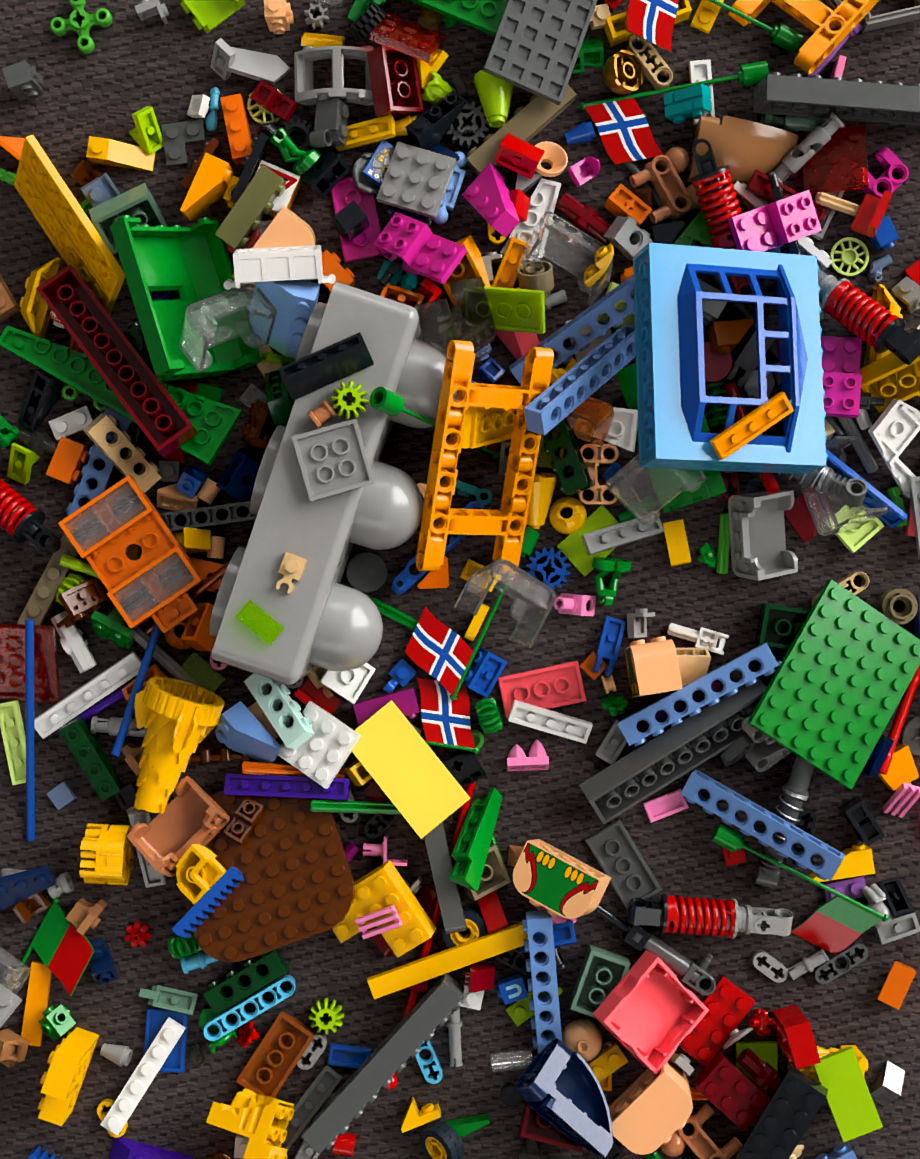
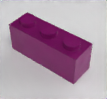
M414 687L353 704L358 725H362L391 700L407 720L417 717L416 713L420 712Z

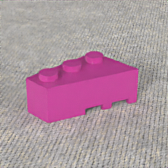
M489 163L462 195L495 230L506 238L520 221L514 204L509 197L510 192L505 185L504 175Z

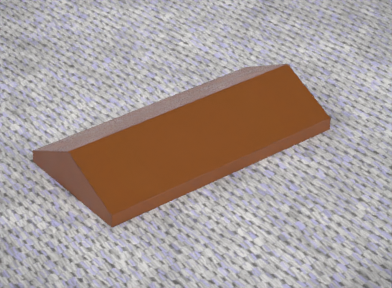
M281 1011L236 1082L257 1094L275 1098L315 1034L303 1022Z

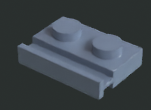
M106 172L101 177H97L81 187V191L92 207L120 195V192Z

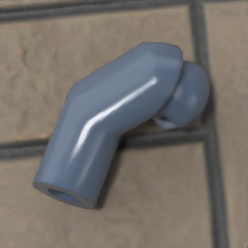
M889 254L871 263L868 276L872 282H880L883 279V276H881L883 268L893 263Z

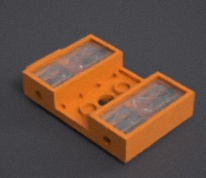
M126 476L58 523L79 555L87 559L109 591L106 594L131 629L136 628L152 617L161 631L166 633L199 610L188 592L205 580L133 476ZM137 544L141 547L142 555L138 560H130L127 557L126 552L129 545Z

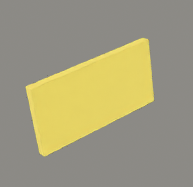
M392 700L354 730L362 736L353 748V754L421 839L471 799Z

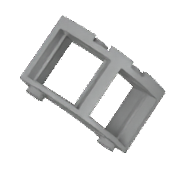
M305 46L303 50L295 52V102L306 106H315L316 101L338 97L345 99L346 103L366 106L374 105L367 52L374 50V47L323 46L314 48L312 46ZM344 58L365 61V89L344 88ZM331 59L332 88L314 89L313 62Z

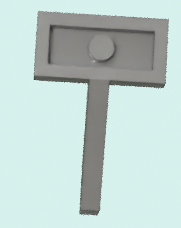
M222 38L215 42L210 68L224 81L231 76V73H235L254 80H261L271 85H274L291 69L277 55L230 47Z

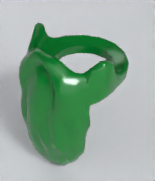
M203 1009L199 1017V1025L203 1032L207 1021L215 1016L212 1009ZM216 1025L208 1027L209 1031L213 1034L219 1032V1028ZM233 1030L218 1040H208L207 1046L214 1054L216 1046H223L230 1041L231 1037L237 1039V1035Z

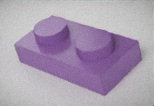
M864 876L823 883L851 899L865 897L861 892L866 886ZM824 890L826 902L836 896Z

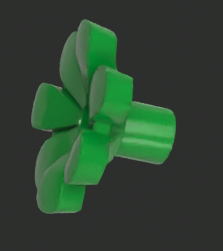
M608 694V698L604 697L601 699V705L603 709H609L611 716H617L618 710H624L628 705V701L623 700V695L615 697L614 694Z

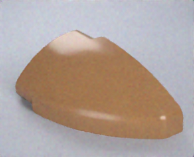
M701 115L696 125L694 142L700 138L709 140L718 167L729 165V173L732 178L730 183L735 184L739 181L746 184L756 169L768 175L781 165L782 160L797 146L799 136L786 130L745 119L724 116L722 123H720V118ZM700 142L696 145V152L703 155L708 151L706 143ZM694 156L690 160V176L687 179L689 182H691V178L699 174Z

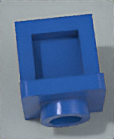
M192 465L183 471L176 489L188 497L194 498L198 489L210 475L205 473L201 467Z

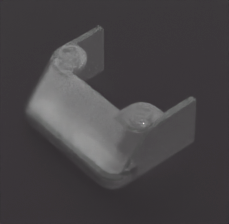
M546 211L524 247L521 264L525 265L528 259L540 261L543 257H546L577 276L578 287L581 291L589 293L588 305L592 306L610 282L613 259L602 277L589 288L584 283V272L590 265H595L597 250L606 245L556 214Z
M857 435L835 436L825 443L826 449L845 464L846 455L843 448L858 440ZM804 482L799 484L815 527L822 536H830L862 526L888 511L887 507L867 509L864 505L849 507L840 498L841 495L837 497L836 493L832 495L831 491L829 493H820L816 491L815 484L811 489L810 485Z
M497 559L469 577L454 607L476 615L490 587L493 586L514 600L510 614L518 623L509 640L532 648L556 600V593L552 588L510 561Z

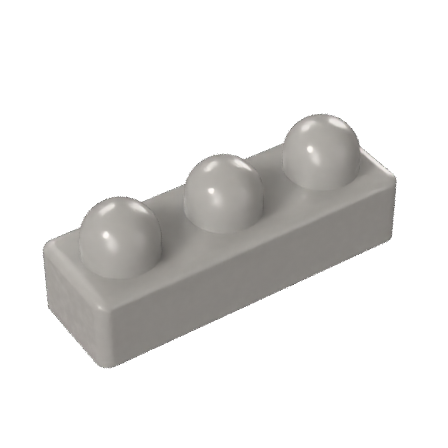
M336 281L330 293L328 303L319 302L314 308L304 331L296 360L360 332L374 364L296 399L287 426L278 425L273 432L263 455L253 487L250 513L257 517L247 547L240 546L233 554L214 603L209 625V635L216 637L211 654L212 660L291 685L307 676L313 665L330 671H350L367 663L377 652L383 635L382 618L377 606L361 591L342 585L340 582L353 543L375 550L395 548L405 543L414 535L422 520L423 498L415 481L401 469L382 463L381 459L393 422L413 428H429L433 426L402 411L397 416H390L370 405L372 391L377 387H384L403 397L404 408L436 423L447 351L435 344L419 339L421 327L418 312L414 307ZM349 381H353V389L358 384H361L362 389L360 392L367 391L368 393L367 396L361 399L369 400V404H361L366 409V412L363 413L358 409L359 418H357L376 484L310 502L292 436L319 429L307 412L315 410L322 404L324 399L331 408L334 404L338 403L331 401V396H338L333 391L334 388H338L340 391L343 390L340 383L344 382L346 388H349ZM457 391L453 393V398L456 396ZM348 395V399L346 397L344 399L348 406L352 405L351 402L355 403L356 401L352 395ZM341 408L334 410L337 415L335 417L331 416L322 423L321 428L348 421L346 419V411L343 416L339 417L338 411ZM351 413L350 420L355 419L354 413ZM286 552L308 560L300 581L293 579L294 589L291 594L287 593L289 589L287 583H283L280 590L276 589L277 582L283 579L284 576L278 573Z

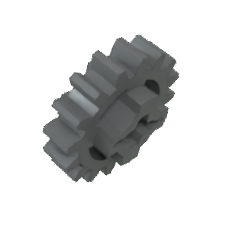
M474 101L471 103V106L466 103L455 119L456 123L459 124L457 130L455 131L452 124L447 132L448 137L453 136V144L459 141L460 147L467 143V147L470 148L471 143L474 142L478 146V139L484 140L485 136L483 133L488 134L489 128L485 126H488L489 122L485 119L484 112L481 113V105L476 108ZM478 118L481 122V128L476 124ZM471 121V127L469 125L464 127V122L468 123Z

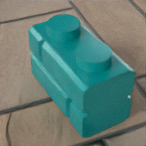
M702 83L663 95L665 117L673 121L674 124L684 123L686 118L690 117L699 119L701 115L705 116V113L712 111L710 88Z

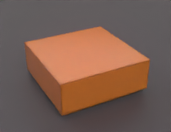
M594 651L579 665L593 680L605 670L607 665L602 660L598 673L592 671L596 659Z

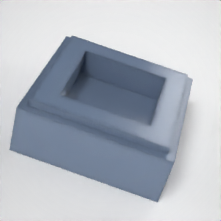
M65 781L47 793L58 810L77 798Z

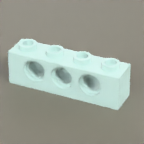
M255 673L244 681L286 747L297 749L315 734L311 729V722L306 717H303L300 712L301 707L296 701L291 699L289 696L290 691L284 684ZM270 686H272V690L270 694H268V689ZM282 702L283 706L279 710V704ZM293 718V725L290 727L289 723Z

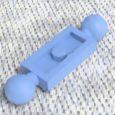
M455 152L460 159L455 166L436 219H433L437 224H444L449 216L447 210L453 211L466 172L460 169L467 162L466 155L463 152Z

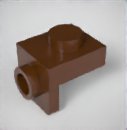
M81 160L71 173V177L81 186L102 176L101 173L84 160Z
M41 891L15 903L12 909L24 924L32 916L47 909L51 903Z

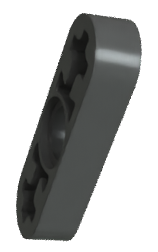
M853 942L844 950L829 957V961L814 968V978L820 984L830 983L866 960L868 957L867 947L861 942ZM856 947L863 949L860 951L862 955L859 957L853 955ZM846 953H848L850 956L853 955V956L851 957V958L853 959L852 962H851L850 959L845 955ZM840 957L845 958V966L837 968L835 966L836 959ZM829 964H831V967L836 971L835 973H833L831 970L826 973V978L818 977L820 976V970L823 969L824 971H827L830 969V967L828 966Z

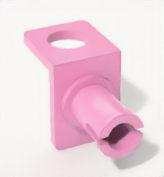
M560 593V597L554 599L553 606L560 614L595 615L596 596ZM588 600L590 601L589 611L586 610V603Z
M388 834L384 835V842L382 844L363 843V856H381L383 864L390 860L394 866H407L408 860L387 859Z

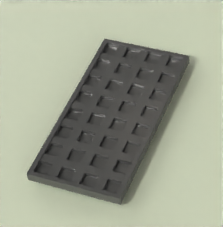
M508 0L482 71L560 105L597 0Z

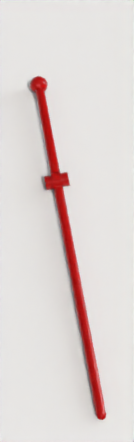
M476 781L468 785L465 790L471 799ZM471 799L460 808L449 848L451 855L466 820ZM437 895L430 917L435 927L441 912ZM434 933L430 939L423 943L419 959L429 955ZM428 980L407 987L410 989V994L403 1018L415 1006L418 993L420 991L426 992ZM396 1072L386 1089L392 1090L397 1086Z

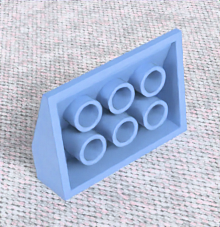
M307 280L255 282L251 316L253 335L284 356L296 359L307 323L318 302L320 284Z

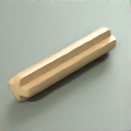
M818 192L815 198L817 204L855 217L861 206L824 192Z

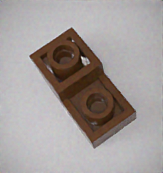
M246 796L235 811V817L223 832L224 836L242 846L259 819L264 806Z

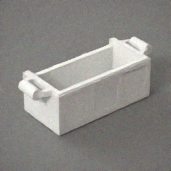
M320 245L237 249L233 253L235 281L227 279L223 286L229 290L231 288H241L242 284L284 280H318V284H334L336 276L334 274L323 276Z

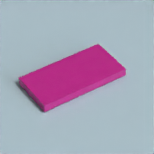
M352 177L342 178L331 190L335 214L354 200L366 214L369 222V227L351 242L347 237L343 239L340 235L345 263L383 256L373 246V243L381 234L374 196L361 192L354 184Z

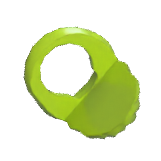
M431 71L433 79L427 84L425 89L421 90V98L423 101L435 105L451 91L454 90L456 92V90L448 82L442 80L440 74Z

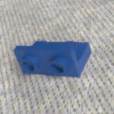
M480 647L462 684L488 698L507 661Z

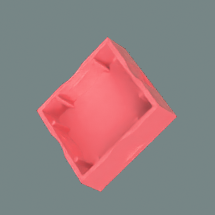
M646 950L592 1015L645 1068L657 1075L675 1053L681 1041L693 1031L709 1009L692 991L681 984L677 976L658 956Z

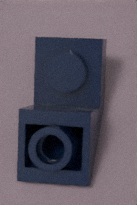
M103 937L89 941L95 951L90 960L92 977L98 985L117 980L118 975L111 951Z

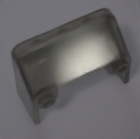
M481 276L450 283L456 302L451 310L447 299L415 305L419 315L423 339L429 345L445 354L451 340L471 341L474 353H477L496 337V328Z

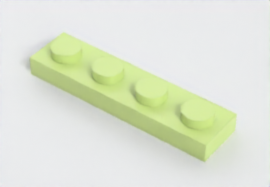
M19 701L0 703V728L12 785L26 783V735Z

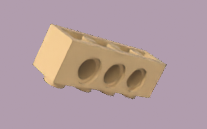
M100 414L83 431L124 477L128 475L133 476L145 493L162 478L157 473L160 470L153 462H147L144 458L146 454L138 446L135 448L131 444L132 438L124 430L121 432L116 427L118 422L111 415ZM109 432H113L114 439L108 443L106 435ZM126 447L128 454L125 458H121L120 451ZM137 463H140L142 466L139 473L134 472V466Z

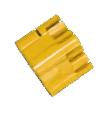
M88 823L87 828L89 829L85 831V837L81 841L80 850H91V852L81 851L80 855L81 858L92 859H81L80 868L87 869L79 871L80 878H83L85 883L127 886L133 868V861L131 859L134 857V845L126 837L130 833L131 826Z

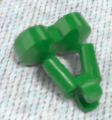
M282 128L276 131L280 139L276 135H272L270 138L271 143L278 147L285 163L296 162L291 170L295 175L301 176L320 158V155L314 149L309 151L299 150ZM289 152H290L293 156H299V157H290Z
M593 557L592 567L602 571L594 576L599 603L605 606L613 604V597H616L620 575L631 570L632 561L622 558ZM613 571L609 586L605 588L602 577Z

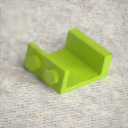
M181 0L182 2L179 3L186 14L191 13L194 19L192 21L199 30L203 29L207 34L246 4L245 0Z

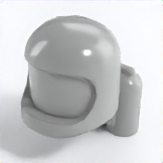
M875 883L870 885V887L865 886L861 892L868 901L867 907L883 915L887 914L889 917L888 921H881L874 925L876 928H883L892 919L890 909L883 903L886 900V895Z

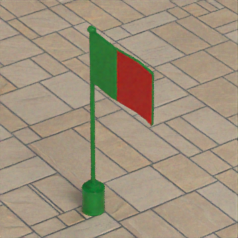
M722 823L717 825L711 842L733 853L744 848L836 895L818 907L804 922L791 929V933L832 954H836L851 945L872 926L881 921H888L889 917L887 914L883 915L745 845L742 833Z
M58 897L51 899L53 902L8 986L10 991L33 948L45 966L62 982L69 996H72L95 952L93 946L85 935L77 932L76 927L65 919L67 916L58 904Z

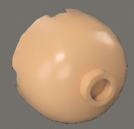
M580 1018L565 1026L562 1031V1043L572 1052L576 1051L588 1062L599 1054L602 1046V1036L595 1023Z

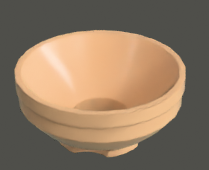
M548 141L535 145L545 151L536 172L545 177L560 175L568 162L565 150L558 144ZM548 162L552 168L546 170L542 168L541 163Z

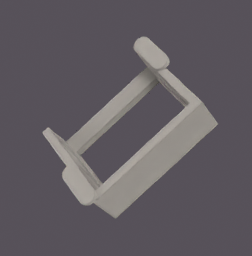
M913 0L914 7L871 16L869 11L860 21L862 33L919 20L920 0Z

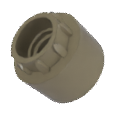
M541 260L530 261L521 264L517 268L520 289L544 291L545 298L551 294L550 291L554 288L553 265L550 262Z
M889 589L881 594L877 602V611L896 624L910 622L916 616L918 610L915 596L905 589ZM896 601H899L901 604L898 612L893 608Z

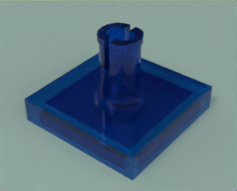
M881 735L862 772L876 778L895 740Z

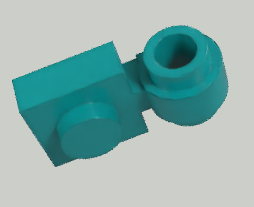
M384 261L376 278L380 281L391 262ZM400 267L388 282V284L397 286L398 282H400V288L412 291L415 290L418 277L410 273L402 276L404 270Z
M459 480L456 481L455 489L458 490L457 494L467 498L469 494L476 496V501L482 505H487L491 502L492 493L486 488L480 489ZM482 493H486L488 495V499L482 500L480 498V495Z

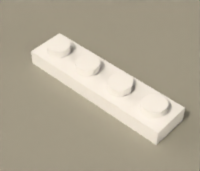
M517 700L513 701L507 718L510 722L585 744L593 726L592 722Z

